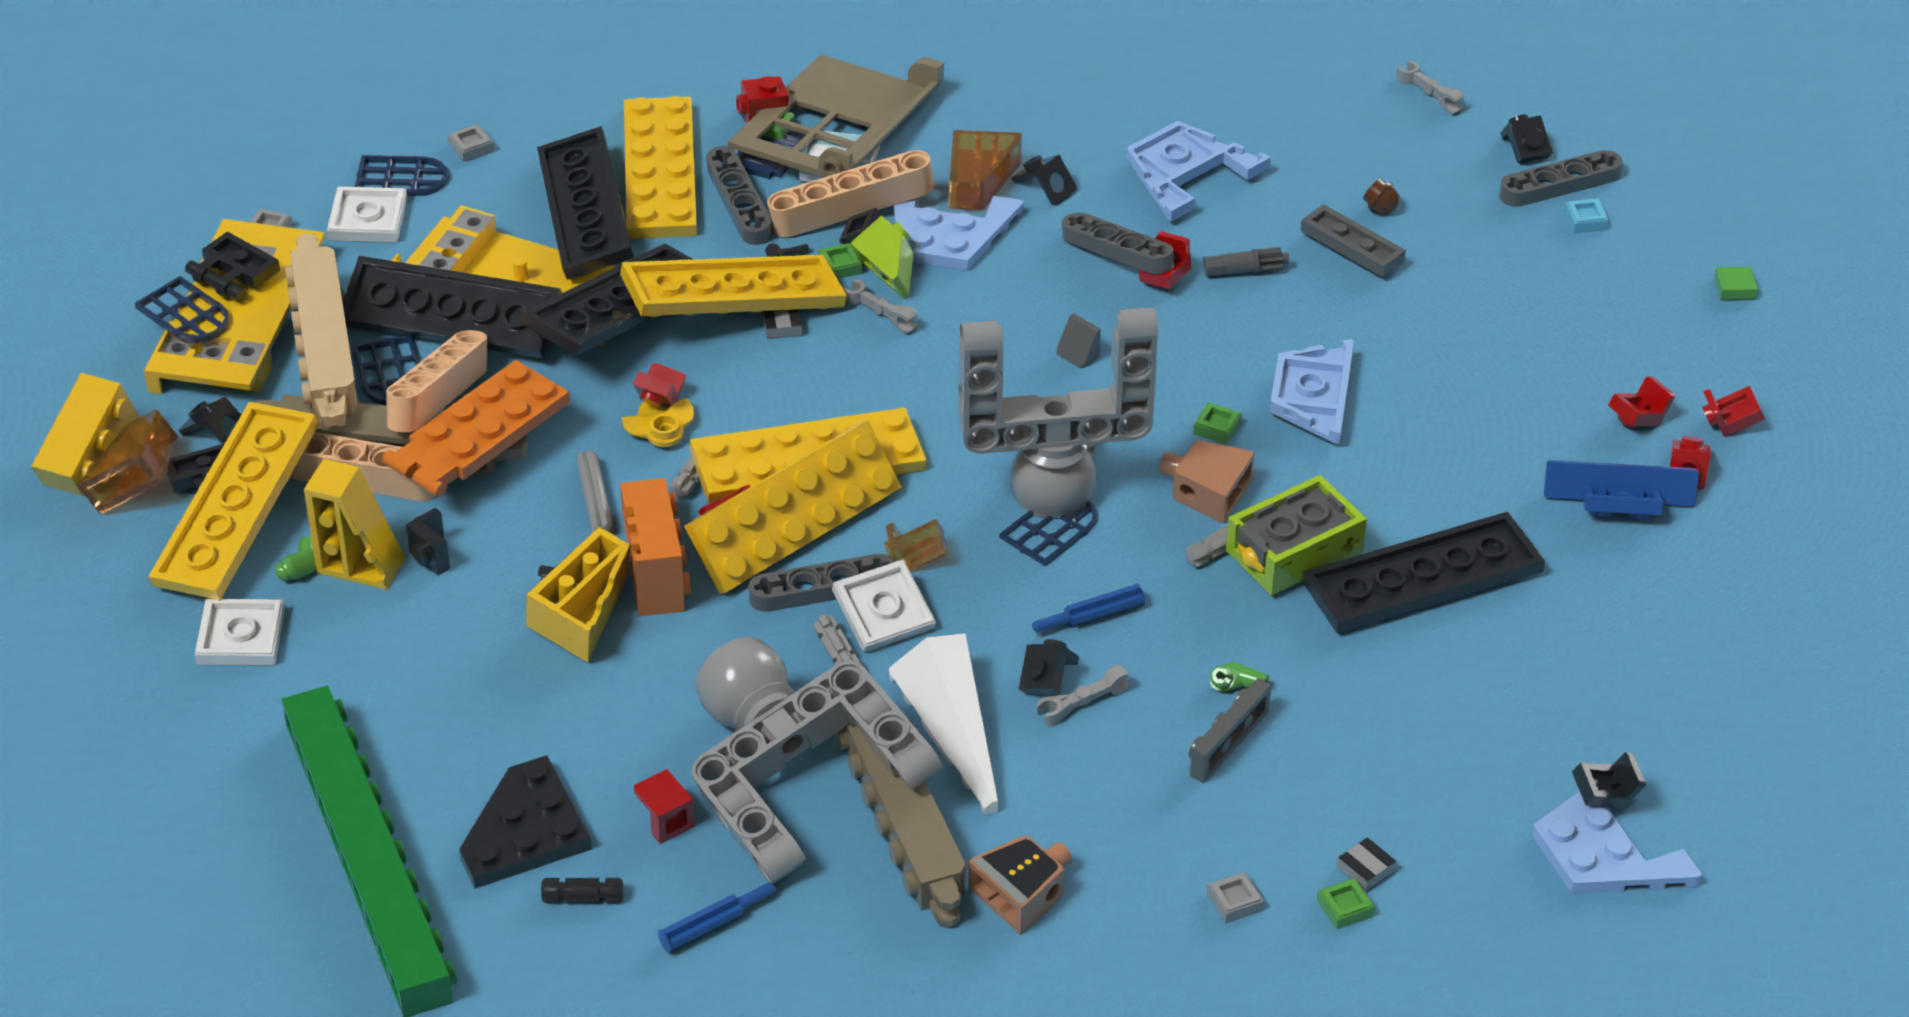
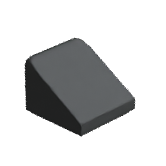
M1073 313L1067 321L1057 346V355L1079 368H1085L1100 356L1101 329Z

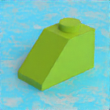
M881 215L850 244L860 261L901 298L905 299L909 295L914 252L907 242L910 236L898 222L892 225Z

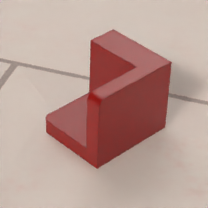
M668 769L634 785V794L650 812L651 834L659 844L695 827L694 800Z

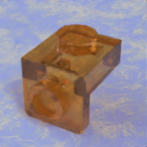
M937 519L905 534H901L893 522L886 525L889 540L885 541L884 544L888 555L895 562L904 559L910 572L949 554L943 528Z

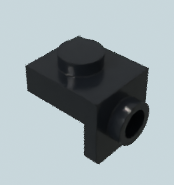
M1527 114L1515 116L1508 121V124L1500 133L1502 140L1510 139L1517 164L1549 158L1553 153L1541 115L1528 117Z
M433 508L406 524L409 552L413 555L414 559L421 566L426 565L436 575H440L450 569L447 541L443 538L442 513L437 508Z
M1047 639L1044 640L1043 644L1027 645L1018 689L1027 695L1060 694L1065 665H1078L1079 656L1069 650L1066 643L1059 640Z
M1624 752L1613 765L1580 762L1572 771L1585 806L1625 808L1646 786L1634 754Z

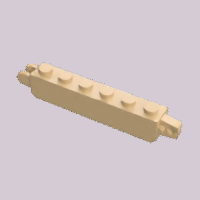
M305 233L296 238L297 250L290 251L292 265L285 266L288 288L295 287L288 289L291 310H298L291 312L294 334L302 333L294 335L297 357L305 356V358L298 359L301 381H309L301 383L304 405L312 404L313 414L316 415L317 419H320L323 428H330L334 425L343 426L346 425V415L352 414L358 409L335 252L334 249L327 246L319 247L318 238L314 234Z

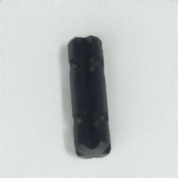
M599 877L565 878V882H560V878H544L541 884V897L545 903H559L560 899H565L566 903H599L600 898H605V903H619L623 900L624 883L619 877H606L605 882H600Z

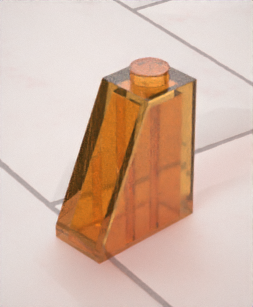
M953 130L949 179V209L984 210L992 197L999 192L1021 164L1022 133Z
M158 409L151 411L123 428L79 481L78 488L99 514L108 511L162 482L179 436Z

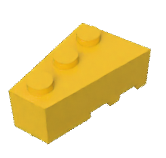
M80 373L31 465L43 485L83 496L128 440L142 420L122 385L114 381Z
M323 459L304 488L316 573L388 590L406 558L360 467Z
M598 527L526 595V626L588 663L629 576L630 544Z

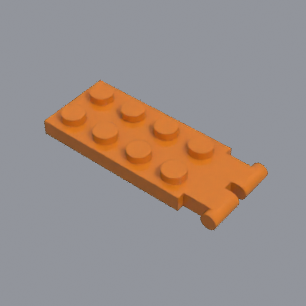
M514 360L410 434V442L397 452L392 450L385 452L382 462L406 478L412 477L414 483L434 496L441 497L446 492V485L457 477L465 480L570 403L569 391L518 360Z

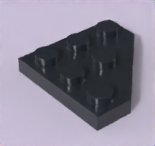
M548 755L507 769L459 851L460 860L474 889L592 850L591 838Z

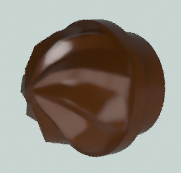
M1379 178L1366 191L1363 200L1368 203L1369 210L1386 214L1397 208L1399 194L1392 182L1386 183L1383 179Z

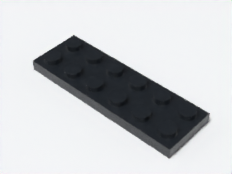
M602 126L537 147L561 265L566 279L585 276L593 271L611 265H619L626 260L634 258L610 151Z
M664 243L627 262L694 259ZM621 264L524 311L522 325L534 331L538 336L546 338L562 347L566 352L578 356L653 317L640 315L620 275Z
M358 256L343 300V310L346 326L446 342L458 332L473 330L486 334L487 349L543 358L549 340L538 336L534 331L522 325L523 312L561 294L562 291L556 287Z
M1507 511L1303 571L1302 583L1338 634L1543 572L1545 560Z

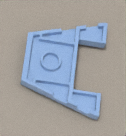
M1179 121L1128 146L1126 151V159L1170 222L1194 210L1195 198L1180 188L1184 183L1222 163L1246 180H1249L1269 169L1271 157L1260 152L1258 157L1246 153L1245 146L1235 142L1225 145L1215 141L1214 134Z
M993 196L985 218H981L967 213L956 214L938 211L930 207L918 208L921 197L893 205L895 222L902 225L910 236L907 242L914 252L913 263L968 271L991 247V241L998 234L1003 235L1008 230L1009 222L1014 217L1018 219L1022 215L1024 200Z
M1580 791L1533 824L1532 838L1571 894L1620 892L1625 890V886L1646 885L1649 890L1665 889L1666 884L1684 883L1685 888H1696L1701 885L1703 875L1684 849L1648 861L1644 860L1609 811L1613 807L1585 806ZM1639 793L1630 802L1638 800Z

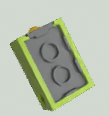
M1318 475L1228 517L1226 551L1272 596L1301 582L1303 571L1351 558L1362 553L1364 550L1367 518L1323 476Z

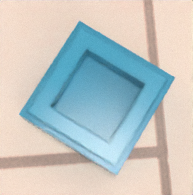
M1598 198L1565 202L1564 212L1573 233L1607 230L1609 220Z

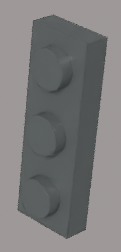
M1324 204L1301 221L1300 231L1381 277H1384L1405 261V249Z
M1257 678L1247 690L1242 689L1237 694L1233 705L1226 713L1221 712L1217 715L1211 729L1203 737L1199 736L1194 740L1189 750V758H1191L1190 777L1204 783L1269 712L1272 684Z

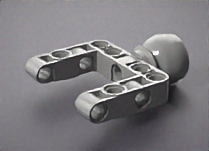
M1155 308L1118 310L1117 328H1113L1111 366L1114 373L1113 385H1110L1108 389L1068 392V395L1038 397V395L1003 397V332L1001 324H997L996 320L960 323L958 417L964 445L969 451L981 454L1020 450L1011 465L1010 485L1019 506L1027 512L1032 511L1034 515L1043 518L1047 516L1061 518L1063 515L1072 516L1083 510L1087 506L1088 500H1091L1096 481V467L1087 451V444L1137 440L1146 436L1151 431L1154 413L1158 323Z
M743 637L720 646L706 659L699 669L695 684L701 705L716 722L723 726L735 728L736 732L700 755L692 766V776L706 804L766 880L773 885L802 866L806 857L794 838L754 788L786 767L785 763L810 746L815 748L850 724L851 726L856 725L864 734L869 748L894 777L899 775L911 790H914L944 769L941 760L930 744L869 672L858 662H841L795 692L789 686L788 673L784 661L772 647L763 643L760 639Z

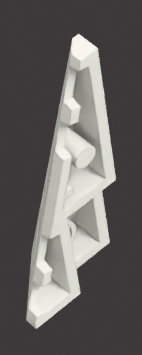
M966 634L927 637L889 667V678L892 683L896 682L902 690L904 700L908 706H913L921 717L922 726L950 765L954 764L961 774L962 783L966 789H971L981 804L983 813H997L998 798Z

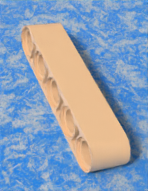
M920 150L909 151L778 191L768 199L773 232L779 237H792L847 220L851 216L873 208L880 210L925 196L934 188L930 156Z
M473 330L456 333L386 390L387 428L395 432H411L419 429L487 372L486 334Z
M318 432L313 434L289 479L309 482L322 460L327 459L360 467L374 494L415 501H429L436 497L414 483L412 477L406 478L382 462L385 452L388 450L397 452L402 447Z

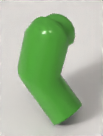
M311 537L300 539L298 552L283 558V561L276 565L275 572L280 580L288 582L292 579L304 578L315 571L316 566Z
M1231 662L1215 667L1210 673L1209 680L1215 690L1226 692L1240 687L1249 688L1257 678L1269 682V675L1242 664Z

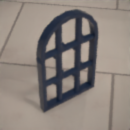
M362 155L355 187H360L361 184H380L382 188H388V184L409 185L412 187L411 189H406L407 196H426L438 192L445 186L448 180L447 168L441 161L424 156ZM365 163H387V167L365 166ZM393 163L416 164V168L395 167L392 165ZM422 164L433 165L437 168H424ZM363 172H382L385 174L384 179L362 178ZM391 172L414 174V178L393 179L390 177ZM420 173L444 174L441 180H422L419 178ZM418 185H433L427 188L417 189Z
M181 276L135 303V309L176 338L185 342L201 343L211 341L223 334L229 325L228 313L223 305ZM182 285L191 291L192 294L184 297L176 292L174 288ZM168 292L177 298L178 302L169 307L157 298ZM199 297L212 307L204 311L193 303V299ZM153 302L162 308V312L156 315L145 306ZM187 305L197 312L198 316L189 321L177 313V309ZM217 310L225 317L223 323L212 317L213 313ZM170 314L182 322V326L176 329L162 318ZM205 318L218 328L206 333L197 327V323ZM190 328L199 335L185 334L183 331Z
M404 335L353 345L363 382L362 388L370 400L387 406V386L394 384L405 375L401 362L413 360L415 366L419 364L411 336ZM408 343L412 355H399L396 345ZM391 346L394 358L384 360L379 358L377 348ZM371 350L374 361L362 363L359 351ZM396 365L399 378L389 380L385 378L382 366ZM364 369H376L379 381L367 383ZM379 387V389H382L384 397L377 396L370 389Z
M1088 500L1087 508L1075 517L1061 516L1060 519L1065 521L1066 524L1055 533L1050 534L1041 530V528L1054 518L1047 516L1038 524L1035 523L1033 525L1026 521L1034 515L1032 511H1028L999 534V538L1018 549L1020 553L1026 554L1043 566H1047L1080 538L1088 535L1096 523L1097 511L1094 504ZM1092 512V520L1087 526L1084 527L1078 523L1083 517ZM1021 524L1030 529L1018 540L1007 536ZM1075 527L1079 530L1077 534L1065 543L1057 539L1069 528L1073 529ZM1038 534L1046 539L1033 550L1022 545L1032 535L1036 536ZM1049 544L1059 547L1046 558L1038 554Z

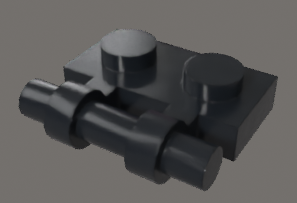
M228 231L202 249L204 261L199 264L194 260H190L185 266V272L190 274L196 283L202 286L209 285L215 289L216 294L225 299L232 298L237 302H241L246 296V290L240 287L242 284L245 283L255 289L280 271L277 258ZM221 270L227 273L223 277L217 274Z

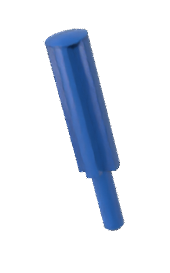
M1136 583L1132 586L1067 605L1062 613L1034 621L1032 628L1038 633L1067 623L1070 627H1074L1143 606L1145 604L1144 592L1141 586Z
M768 882L738 898L732 894L662 930H658L659 941L667 953H671L672 950L744 914V908L774 894L775 888L772 883Z

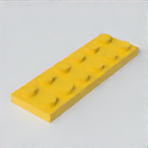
M671 96L669 98L640 97L624 99L626 224L630 239L697 236L691 97Z
M824 255L622 262L620 272L640 315L650 317L678 314L690 316L701 313L727 314L729 312L746 311L758 313L769 310L814 308L825 310L844 307L847 297Z
M254 402L247 404L150 572L148 578L152 586L221 600L319 425L315 414Z
M906 408L690 439L689 446L708 503L730 496L748 484L750 486L757 484L865 421L869 422L895 475L924 471L926 467L925 455Z
M865 421L684 525L719 594H722L899 490L902 486L869 422Z

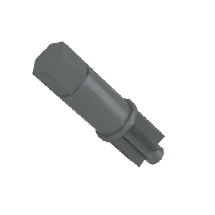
M1280 247L1252 249V251L1203 257V268L1206 276L1282 270L1283 263H1289L1288 252L1282 253Z

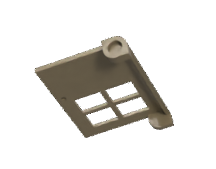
M820 55L785 87L789 95L788 106L762 109L728 141V147L823 178L856 168L942 83L944 78V62L927 57L920 58L909 68L908 80H904ZM792 107L803 111L808 108L827 114L814 128L781 119ZM836 118L869 127L856 141L823 132ZM773 125L806 135L792 149L759 139ZM815 138L848 148L845 151L830 147L819 157L802 152Z

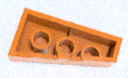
M665 478L620 483L622 514L626 540L630 544L629 559L638 616L684 612V595H691L689 572H683V568H686V555L684 545H679V541H682L680 519H674L673 515H677L675 492L668 493Z

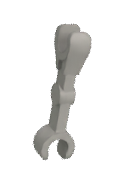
M1414 61L1407 63V70L1401 66L1397 67V79L1401 83H1414L1421 87L1426 94L1436 97L1449 114H1455L1463 110V107L1456 103L1464 98V94L1459 89L1442 87L1435 79H1430L1420 73V66Z
M858 279L852 281L853 291L848 290L846 287L843 288L847 295L845 303L850 305L862 303L873 309L876 314H883L888 317L902 333L908 334L917 328V324L911 322L917 316L916 311L912 307L894 306L888 303L885 298H878L867 292L865 283Z
M1115 665L1106 671L1103 679L1088 686H1080L1071 694L1041 698L1037 702V714L1042 715L1047 711H1053L1045 715V724L1049 727L1056 726L1072 709L1078 706L1088 705L1092 700L1109 692L1113 695H1120L1126 692L1129 684L1125 679L1129 676V673L1123 666Z

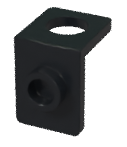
M1060 154L1045 159L1041 155L1033 157L1023 164L1024 169L1011 177L1012 181L1016 182L1036 176L1052 205L1059 203L1077 189ZM1053 173H1058L1063 178L1064 187L1061 192H1056L1051 187L1050 177Z
M226 397L209 404L203 401L189 412L188 416L190 418L178 431L181 435H184L206 425L215 437L224 444L229 436L222 429V419L230 417L237 423L241 414Z

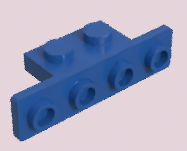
M1548 460L1546 462L1543 493L1546 498L1582 500L1585 511H1590L1592 515L1598 517H1611L1613 513H1628L1629 517L1635 519H1650L1651 515H1662L1663 505L1694 506L1696 503L1699 473L1695 468Z

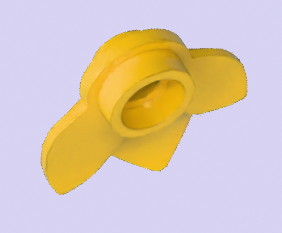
M686 398L675 402L669 408L662 405L655 407L642 402L638 409V415L622 417L621 421L623 428L629 434L647 438L650 443L659 447H671L682 440L684 428L692 423L694 419V410L692 404Z

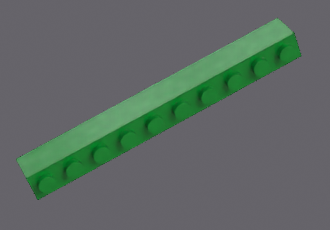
M328 685L281 698L286 728L402 1016L410 1017L453 1003L451 985L457 984L453 964L450 959L444 961L442 959L441 953H444V947L440 933L437 928L432 930L429 928L428 923L431 922V915L425 898L418 900L415 893L419 892L414 871L412 868L405 870L403 866L406 863L403 845L400 839L393 841L391 837L394 834V827L388 810L381 812L379 808L382 805V799L377 783L368 782L367 778L370 777L368 762L364 754L357 755L355 751L359 749L357 737L353 726L345 727L344 722H347V715L342 700H334Z

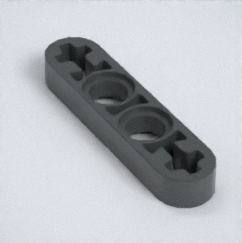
M726 146L711 149L706 155L708 174L744 242L752 245L767 242L772 236L770 216L734 149ZM722 162L724 165H728L727 169L723 170ZM733 181L742 183L737 187L725 186L726 183ZM741 203H750L753 205L752 207L746 209H739L736 207ZM755 220V225L757 228H755L753 225H750V222Z
M1602 150L1509 174L1501 180L1499 198L1506 205L1518 207L1608 184L1620 178L1623 160L1619 154L1613 151ZM1569 173H1580L1584 176H1573ZM1538 181H1550L1553 184H1543Z
M1073 213L1062 219L1063 238L1068 243L1152 274L1166 273L1174 268V249L1168 243L1086 213Z
M872 554L760 574L749 582V603L758 611L770 612L837 600L832 591L834 583L832 579L841 575L852 577L894 563L895 561L885 554ZM800 582H808L814 585L807 590H800L794 587Z

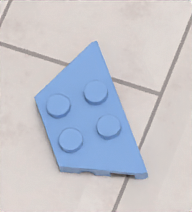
M1342 340L1341 348L1325 351L1322 345H1317L1301 351L1292 350L1278 353L1270 401V413L1326 440L1340 444L1354 340Z

